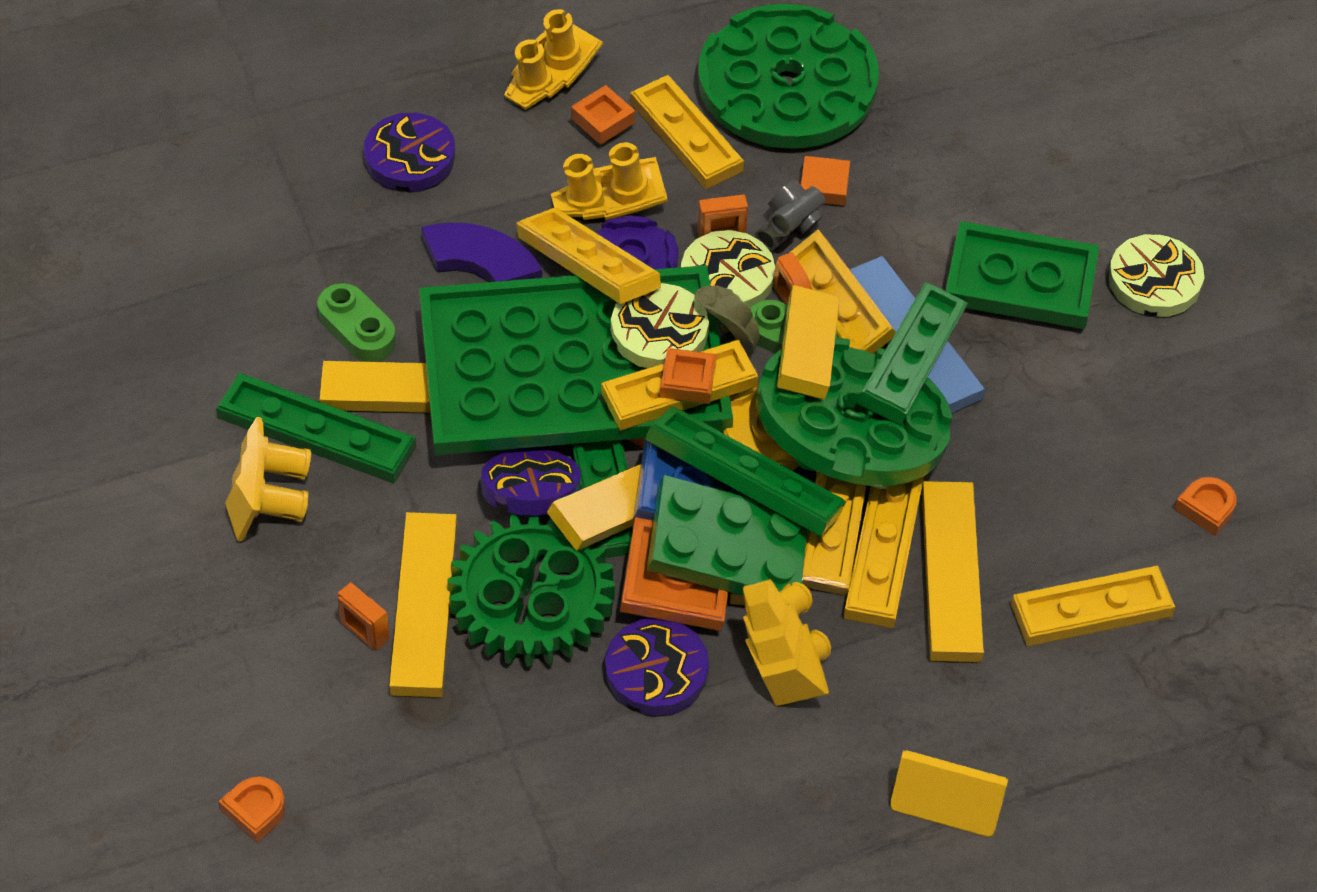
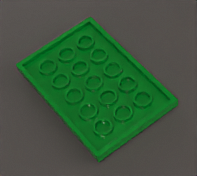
M707 265L654 269L660 273L661 283L680 286L694 295L698 289L704 286H711ZM578 276L419 288L435 455L645 438L650 426L657 420L655 419L621 431L618 428L601 394V383L647 368L639 367L624 358L617 349V343L612 339L611 317L617 302ZM708 311L709 333L702 351L721 345L716 317ZM730 396L711 401L710 404L705 403L683 410V412L718 431L733 428Z

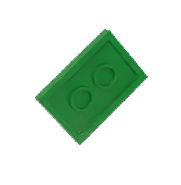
M959 221L946 292L968 303L966 308L1085 329L1099 245Z
M664 475L657 490L647 570L743 596L744 586L769 579L772 580L778 591H781L789 583L790 585L793 582L802 583L807 529L752 498Z

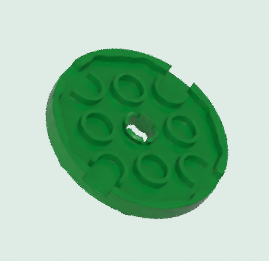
M769 4L751 8L730 17L729 25L721 29L717 34L713 32L710 34L700 53L698 86L702 100L712 116L729 131L746 140L758 143L765 148L821 147L851 132L871 111L878 87L879 67L873 48L863 34L856 28L850 31L834 21V14L806 5ZM789 71L795 73L798 77L793 78L792 83H788L787 78H783L778 74Z
M835 338L830 387L825 400L778 388L777 382L782 349L777 351L768 360L756 391L757 411L765 431L782 449L795 458L796 463L800 467L810 471H818L842 481L869 485L878 489H887L891 485L908 483L927 475L942 460L951 439L950 424L953 418L944 395L929 377L901 426L857 404L862 390L883 356L885 349L878 347L876 354L849 347L850 339Z

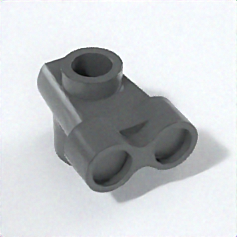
M796 179L791 180L767 203L774 213L769 217V224L763 225L755 232V238L763 242L768 250L772 252L786 241L788 235L797 229L804 235L823 217L818 209L826 202L824 195L813 186L805 190Z

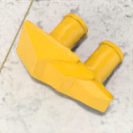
M556 9L546 14L543 21L545 31L536 40L528 39L522 41L515 48V57L518 64L511 72L513 79L504 97L525 110L545 97L550 99L564 86L568 88L603 45V41L575 26L571 14L568 13L565 16V10Z
M627 142L619 143L611 148L609 159L612 165L594 168L593 164H591L592 159L585 154L569 156L563 164L568 186L551 194L554 208L559 209L570 217H583L584 220L601 217L609 220L668 202L656 157L639 160L637 147Z
M260 417L255 419L242 442L240 461L233 474L232 488L225 502L236 539L240 542L246 539L247 531L254 517L257 518L259 513L292 519L302 523L308 506V491L265 484L263 476L264 472H269L304 481L310 467L311 449H300L268 442V437L264 436L263 422Z
M771 579L744 586L743 592L747 615L743 619L749 636L745 641L775 705L780 706L827 695L829 690L821 661L826 660L831 654V643L823 632L818 630L809 631L808 625L802 624L799 618L802 613L804 614L809 611L812 606L813 599L809 589L802 583L793 582L792 585L789 583L781 591H778Z

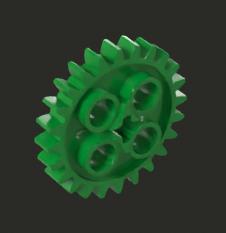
M511 515L510 527L503 529L496 521H492L491 536L488 537L479 531H475L473 533L474 547L462 544L460 546V560L451 562L452 577L448 578L447 584L448 591H450V614H456V628L458 631L468 629L470 645L477 644L485 639V655L488 657L499 648L504 650L506 664H510L518 653L524 655L527 667H531L535 654H542L548 665H551L554 660V651L559 649L570 659L573 657V642L588 648L591 646L590 631L602 634L604 631V617L612 616L615 582L613 581V565L606 563L605 548L593 549V544L576 551L551 518L546 525H539L538 516H530L528 524L521 525L516 515ZM541 554H546L539 567V582H535L532 585L538 557ZM513 560L521 561L520 563L516 564L508 563L509 561ZM564 572V573H570L571 575L560 576V575H557V574ZM531 593L526 618L522 624H517L524 610V596H528ZM499 601L506 602L507 604L493 605L492 603ZM554 614L557 616L552 618H544L541 615Z

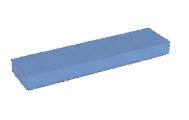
M883 256L850 269L897 331L915 300L912 293ZM947 342L928 377L942 392L948 402L951 413L982 400L985 388L951 344Z

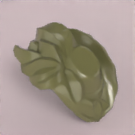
M718 285L704 286L698 289L694 297L708 312L720 320L722 323L720 325L721 334H726L728 343L739 340L749 358L760 338L759 327L753 318L751 308L747 307L731 289Z

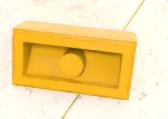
M903 750L890 808L895 812L981 836L992 837L996 830L1008 779Z

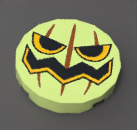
M731 230L710 232L695 239L684 252L681 267L707 265L710 285L731 289L749 308L755 303L765 300L772 291L775 273L773 255L763 242L747 233Z
M1147 234L1128 239L1115 250L1110 262L1108 277L1109 287L1118 301L1130 310L1143 315L1145 310L1157 312L1156 317H1170L1189 309L1197 302L1205 279L1203 264L1194 250L1180 240L1164 235Z
M661 283L660 289L623 304L618 302L615 304L611 317L612 339L617 343V349L624 358L639 367H654L665 363L667 348L701 352L704 349L709 333V320L706 309L691 292L680 286Z

